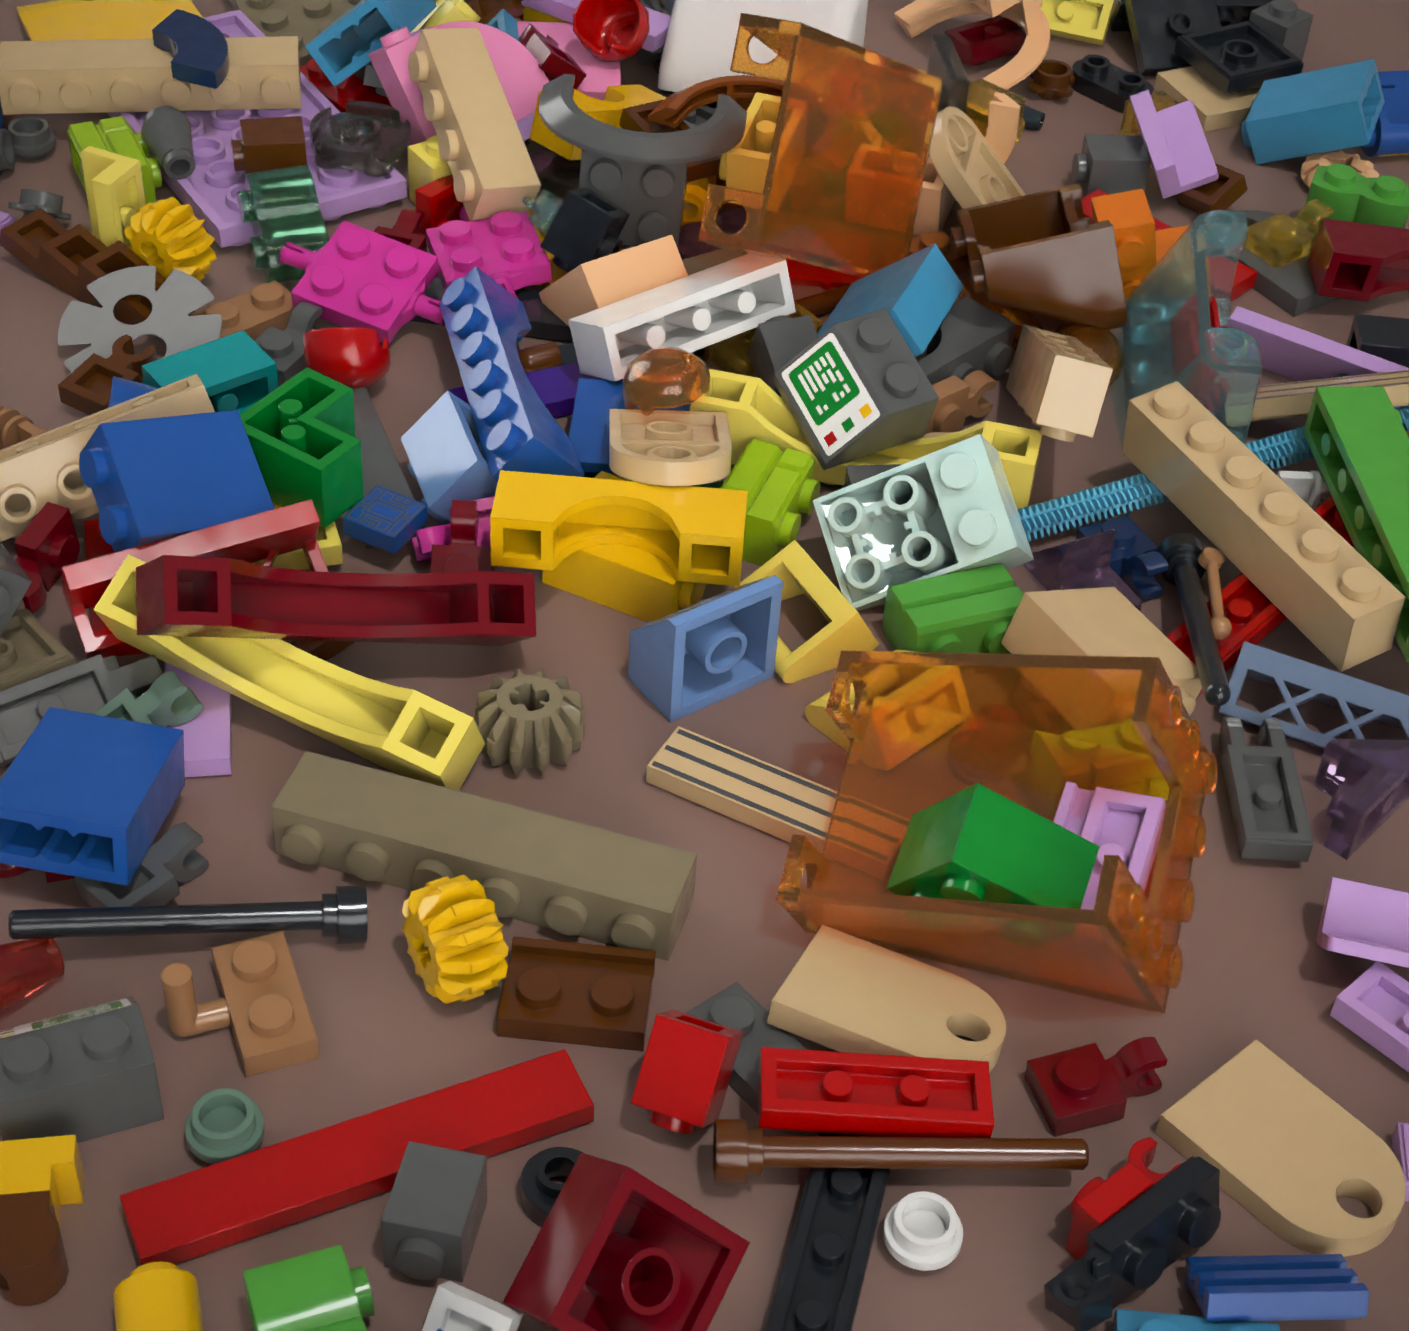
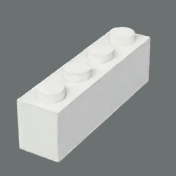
M746 254L574 317L568 321L580 373L616 382L756 328L758 324L764 323L770 318L795 313L796 309L786 259Z

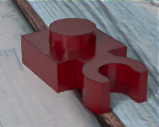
M528 24L518 40L538 61L539 68L544 70L549 82L563 74L575 75L572 89L577 90L587 76L586 73L569 54L559 49V44L549 35L545 37L532 24Z

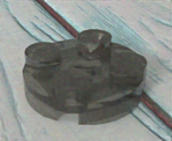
M376 102L346 103V112L332 115L331 107L324 109L315 115L310 123L311 148L314 151L315 163L323 169L363 170L368 176H386L393 171V163L400 161L408 154L407 146L411 145L410 123L408 119L405 123L400 121V111L391 106Z

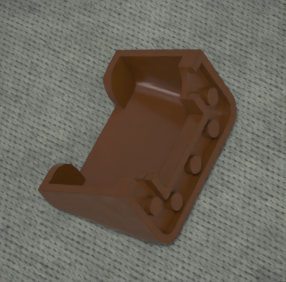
M1078 184L957 211L959 226L951 228L956 258L966 256L975 294L983 293L990 303L1104 331L1127 326V311L1114 227L1109 220L1091 224L1089 217L1084 218L1081 201L1083 199L1082 188Z

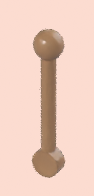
M1205 547L1198 557V562L1207 570L1212 614L1211 622L1216 640H1222L1230 635L1232 629L1229 619L1224 617L1219 569L1225 562V557L1218 549Z

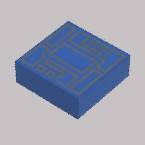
M376 485L343 517L344 534L396 554L416 534V531L428 521L427 505Z

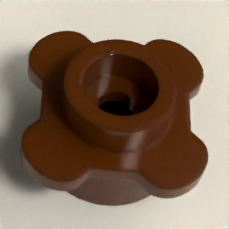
M1043 60L1035 71L1030 74V78L1033 81L1028 83V90L1048 100L1070 97L1073 93V88L1070 85L1075 81L1074 75L1071 74L1072 68L1059 60Z

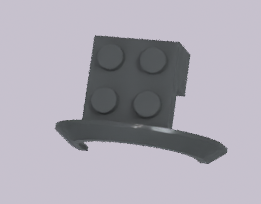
M563 74L543 85L538 109L542 122L559 138L582 149L579 189L587 187L630 214L618 237L622 240V244L638 246L672 235L678 248L683 219L688 163L710 159L734 148L744 136L747 111L729 95L718 94L717 107L713 116L696 127L666 133L638 132L605 124L583 112L573 100L574 89L572 88L575 75Z

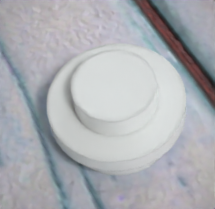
M920 1191L905 1196L889 1210L885 1218L883 1238L888 1251L898 1262L912 1269L931 1271L947 1266L957 1257L963 1241V1227L954 1207L948 1200L932 1192Z

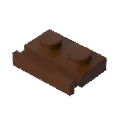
M513 936L510 961H508L507 975L504 980L497 1016V1036L644 1052L656 951Z

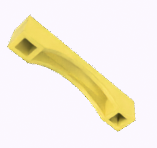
M704 368L692 396L690 411L726 412L732 443L731 464L735 465L749 442H752L753 439H758L778 445L781 451H784L787 447L811 454L813 460H815L813 479L828 485L844 486L846 467L848 465L905 464L981 434L998 451L1017 509L1029 505L1043 435L1039 430L983 421L962 431L932 438H918L823 470L783 398L760 378Z
M129 554L93 609L117 639L150 655H155L156 658L398 775L459 791L485 745L473 717L416 690L386 684L340 668L281 639L137 635L136 567L146 562Z

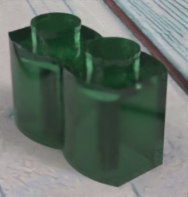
M303 165L246 173L244 191L237 192V202L242 222H251L256 236L249 238V249L254 268H263L268 283L274 280L283 282L301 279L306 271L280 262L281 250L283 246L286 247L285 243L290 241L297 246L315 252L319 251L329 241L309 166Z

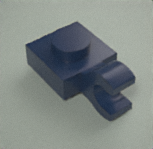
M1128 515L1077 528L1074 547L1104 580L1120 576L1127 583L1133 595L1141 601L1163 595L1164 590L1155 581L1153 575L1167 571L1169 565L1163 555L1157 552V545Z

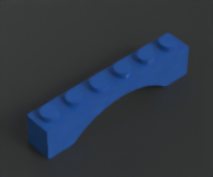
M475 266L464 278H457L448 286L439 305L491 477L498 482L500 470L583 477L585 474L573 442L539 398L519 359L516 344L532 329L523 302Z

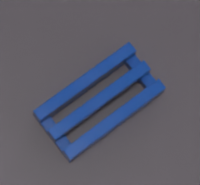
M1342 1254L1186 1257L1185 1284L1209 1322L1361 1319L1362 1317H1367L1369 1289L1364 1283H1357L1358 1275L1352 1268H1346L1347 1261Z

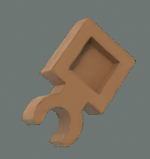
M977 370L967 375L963 381L953 375L933 384L932 387L939 399L925 434L930 432L962 431L966 417L972 415L975 418H980L988 414L992 410L993 404L983 398L982 395L987 390L996 387L997 381L982 370Z

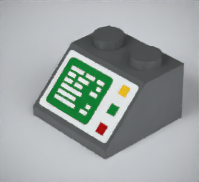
M886 308L834 324L779 369L773 377L775 386L823 470L924 437L939 399Z
M132 996L0 1030V1130L3 1141L76 1134L77 1143L164 1119L155 1061L139 1004Z

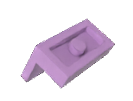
M1149 90L1130 96L1136 122L1151 159L1150 163L1163 199L1216 181L1219 178L1216 164L1192 101L1188 100L1156 112Z
M1329 876L1316 944L1328 951L1409 968V892Z

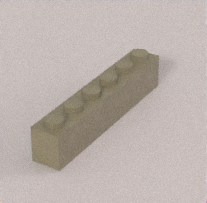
M305 751L271 805L275 850L278 855L289 857L300 863L315 864L355 875L365 881H377L410 891L426 887L425 883L448 876L450 879L464 874L470 880H477L484 887L486 898L495 902V913L498 917H509L553 929L563 935H575L615 947L656 951L655 958L666 961L670 959L694 901L697 853L310 751Z

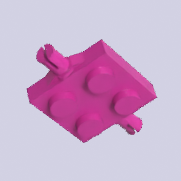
M463 207L459 213L461 220L448 221L440 227L426 229L428 249L430 254L438 257V275L445 291L454 280L460 277L464 278L475 266L516 298H518L515 294L516 290L530 285L552 282L551 263L545 250L540 247L541 241L527 211L520 213L504 211L493 215L491 218L470 221L465 207Z
M344 220L327 244L320 248L319 251H310L290 241L286 242V247L283 246L281 250V263L306 271L291 292L294 308L303 301L323 308V314L319 318L342 327L373 329L377 332L380 342L383 343L382 339L386 338L389 344L401 326L417 315L436 322L443 327L446 326L439 305L441 301L426 296L428 286L439 272L438 257Z

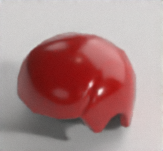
M581 0L573 14V32L584 48L596 58L604 61H623L628 57H633L642 48L649 34V12L639 0Z
M331 327L311 330L303 335L306 367L350 388L363 386L368 388L380 381L389 370L391 364L388 339L383 338V347H381L377 332L370 328Z

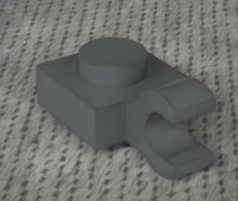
M303 301L292 311L288 326L284 331L270 326L254 340L277 363L278 386H281L306 368L303 335L311 330L320 329L313 326V324L323 314L322 307Z
M186 822L179 823L170 828L160 840L150 846L128 886L75 877L79 895L92 908L164 906L180 895L177 881L188 882L194 880L209 867L208 860L194 849L203 843V838Z

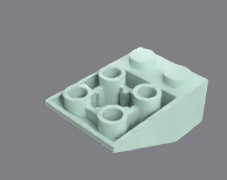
M981 434L813 500L841 593L856 611L885 604L887 588L893 585L1002 563L1009 570L1034 560L998 451Z

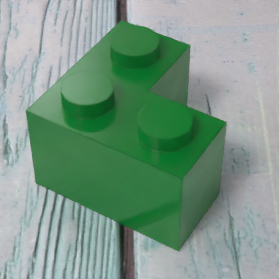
M306 367L239 414L273 503L285 507L312 499L320 520L319 526L325 528L364 497L361 440L355 438L352 388Z
M976 783L911 816L886 890L908 900L907 906L910 910L928 919L946 920L976 907H981L1001 917L1002 925L1012 933L1027 938H1042L1044 935L1076 924L1100 846Z

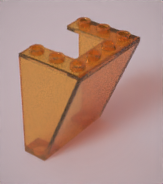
M741 13L730 70L736 73L783 80V92L763 194L709 184L698 240L742 256L755 254L786 259L787 266L856 279L866 277L909 256L944 80L801 22ZM753 36L777 54L772 61L757 63L752 60L749 54V43ZM729 201L741 203L747 213L745 226L735 234H725L722 232L716 220L719 208Z
M841 650L826 712L850 741V747L822 854L805 835H792L776 895V900L806 932L816 934L820 927L825 925L897 953L1142 1010L1165 1013L1170 988L1176 989L1182 976L1183 958L1181 948L1178 946L1182 922H1189L1194 910L1195 893L1193 883L1190 880L1194 857L1200 858L1205 849L1206 824L1202 816L1205 795H1212L1215 791L1218 768L1215 755L1208 752L1200 737L1198 722L1191 720L1183 704L1179 686L1172 684L1159 657ZM853 683L855 699L854 706L851 711L850 689ZM1066 781L1076 783L1078 788L1095 791L1096 787L1164 798L1166 803L1160 841L1145 891L1143 892L1141 885L1136 883L1119 855H1104L1094 910L902 896L886 890L911 816L976 783L1052 822L1054 821ZM804 868H806L807 886L806 888H801V877Z

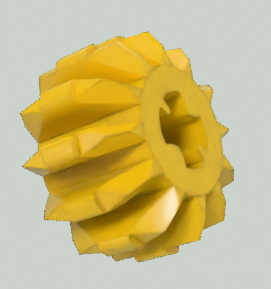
M173 196L165 200L160 199L154 203L149 202L139 208L136 214L130 217L131 224L124 230L126 238L131 243L128 248L150 266H155L156 271L166 279L174 270H179L201 281L205 278L204 275L211 271L210 265L217 259L215 251L210 247L215 238L208 234L203 227L205 219L198 220L194 216L190 204L181 205Z
M463 874L450 879L448 876L425 883L426 887L411 891L409 899L405 900L403 904L402 914L405 922L403 923L402 931L407 938V953L412 957L415 964V975L423 978L426 991L431 996L437 997L443 1003L448 1004L457 1000H461V1002L484 995V991L498 986L499 981L506 978L508 965L505 957L508 955L509 948L503 940L502 929L504 925L498 921L496 916L495 902L486 898L484 887L477 880H470Z

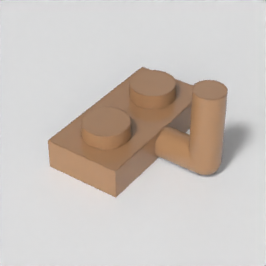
M283 931L211 948L213 965L222 998L196 1004L190 967L183 963H173L162 970L161 981L171 1032L178 1037H189L231 1026L245 1077L320 1058L317 1035Z

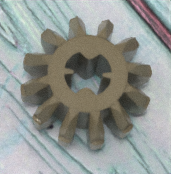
M516 668L511 679L499 676L492 677L488 690L478 693V701L475 704V722L485 742L482 751L487 752L492 766L510 763L515 775L519 774L525 767H534L539 773L544 775L549 763L567 766L570 755L573 751L580 750L581 741L584 739V704L581 701V693L571 690L567 677L548 679L544 668H541L534 675H525Z

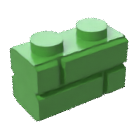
M1002 563L893 585L887 588L882 624L883 632L894 650L960 657L961 663L989 656L995 658L1006 657L1011 653L1001 644V641L1024 594L1019 586H1014V579Z

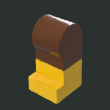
M76 1134L0 1141V1293L4 1299L16 1305H34L45 1302L56 1295L66 1283L69 1268L60 1232L61 1205L84 1202L85 1175Z

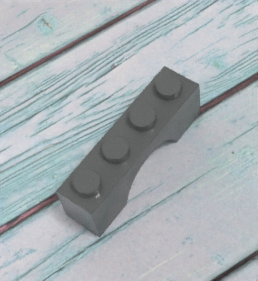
M966 296L952 305L928 344L926 356L918 359L917 362L931 385L953 375L963 381L967 375L977 370H982L992 378L1001 375L1008 369L1013 358L1012 343L1016 324Z

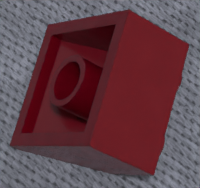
M581 1153L503 1303L551 1331H707L750 1242L632 1168Z

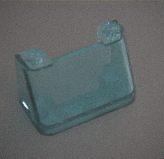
M1214 210L1199 215L1125 300L1127 326L1121 327L1126 419L1130 399L1178 381L1243 444L1246 443L1262 373L1260 348L1257 341L1250 334L1236 328H1211L1209 297H1216L1220 325L1228 326L1231 314L1230 298L1240 250L1245 246L1248 232L1246 211Z

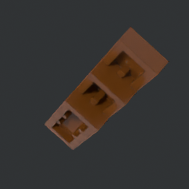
M41 208L2 228L0 231V245L22 263L78 301L100 308L103 306L89 292L87 285L102 276L121 269L150 266L120 240L107 247L82 225L78 224L66 230ZM157 271L155 280V291H157L166 280V278H164ZM128 295L115 304L113 314L117 321L128 325L138 324L150 316L152 304L149 299L142 295Z

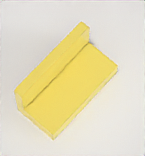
M1042 0V7L1040 9L1045 14L1049 23L1050 35L1103 46L1108 26L1115 10V1Z
M88 146L81 151V160L92 235L107 247L119 240L129 247L131 243L126 238L124 230L131 224L130 217L135 215L139 208L146 205L140 160Z

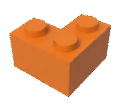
M1143 189L1091 198L1093 223L1109 220L1114 227L1127 315L1193 304L1198 297H1211L1210 257L1198 224L1155 231V222Z

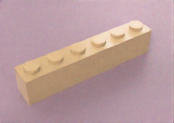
M298 36L225 37L228 46L229 71L223 83L217 89L172 78L171 61L174 56L170 52L154 46L153 39L0 41V100L3 115L150 112L162 106L173 107L178 111L302 108Z
M1178 381L1129 400L1122 453L1341 672L1391 649L1405 596Z

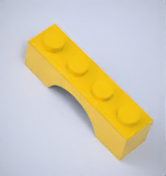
M500 470L490 516L491 566L553 571L563 559L583 548L602 544H622L644 549L661 558L671 568L677 581L740 586L748 491L695 486H662L635 481Z

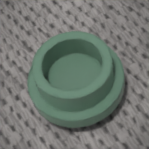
M232 1088L216 1089L204 1094L194 1104L185 1123V1135L189 1149L197 1158L211 1164L255 1151L261 1144L265 1133L264 1118L258 1105L245 1093Z

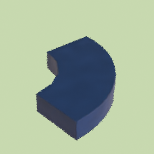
M176 9L152 29L154 46L168 51L174 56L171 61L172 78L217 89L223 83L229 71L228 46L224 35L216 26L195 14Z

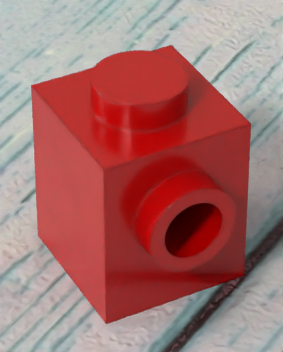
M674 1009L656 1014L630 1104L651 1110L649 1117L651 1123L674 1132L692 1134L695 1125L704 1128L713 1123L715 1119H719L744 1032Z

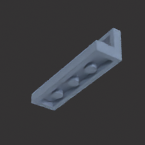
M1244 641L1229 681L1230 699L1225 705L1220 706L1219 715L1239 717L1241 722L1261 728L1262 720L1277 719L1274 717L1289 710L1296 725L1279 719L1285 737L1409 779V763L1398 760L1409 755V745L1384 755L1370 750L1359 727L1375 720L1403 730L1409 741V695ZM1246 678L1278 688L1285 701L1262 713L1236 705ZM1289 692L1299 696L1292 698ZM1310 700H1315L1339 708L1347 723L1324 734L1310 730L1305 725L1297 706ZM1352 713L1360 715L1361 717L1354 719ZM1351 731L1359 746L1336 738Z

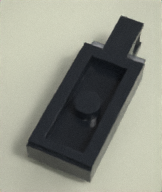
M1192 1156L1087 1234V1253L1044 1284L1045 1308L1074 1327V1331H1088L1113 1317L1112 1310L1137 1290H1145L1151 1287L1159 1279L1164 1269L1190 1249L1200 1248L1213 1237L1217 1228H1219L1221 1220V1210L1219 1208L1220 1170L1201 1157L1195 1158Z

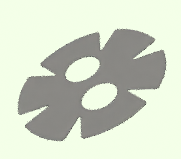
M155 266L130 267L102 276L87 285V289L103 307L100 308L73 300L62 315L58 329V345L91 344V346L66 359L64 364L72 373L93 353L107 359L112 355L113 343L124 335L131 336L132 341L144 335L160 337L164 340L167 347L164 357L219 339L222 328L220 314L188 316L191 312L213 301V294L199 280L179 270H174L161 287L155 291ZM142 295L150 300L152 312L143 322L126 325L120 323L114 317L113 309L115 304L125 296Z

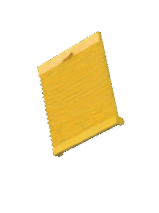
M57 0L16 7L18 17L30 41L153 39L152 29L176 9L204 18L191 0Z

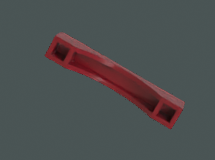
M1323 218L1307 260L1318 296L1368 302L1386 294L1409 290V229Z
M162 555L136 567L137 635L503 646L536 637L534 573L497 571L411 574L335 573L270 567L231 558Z

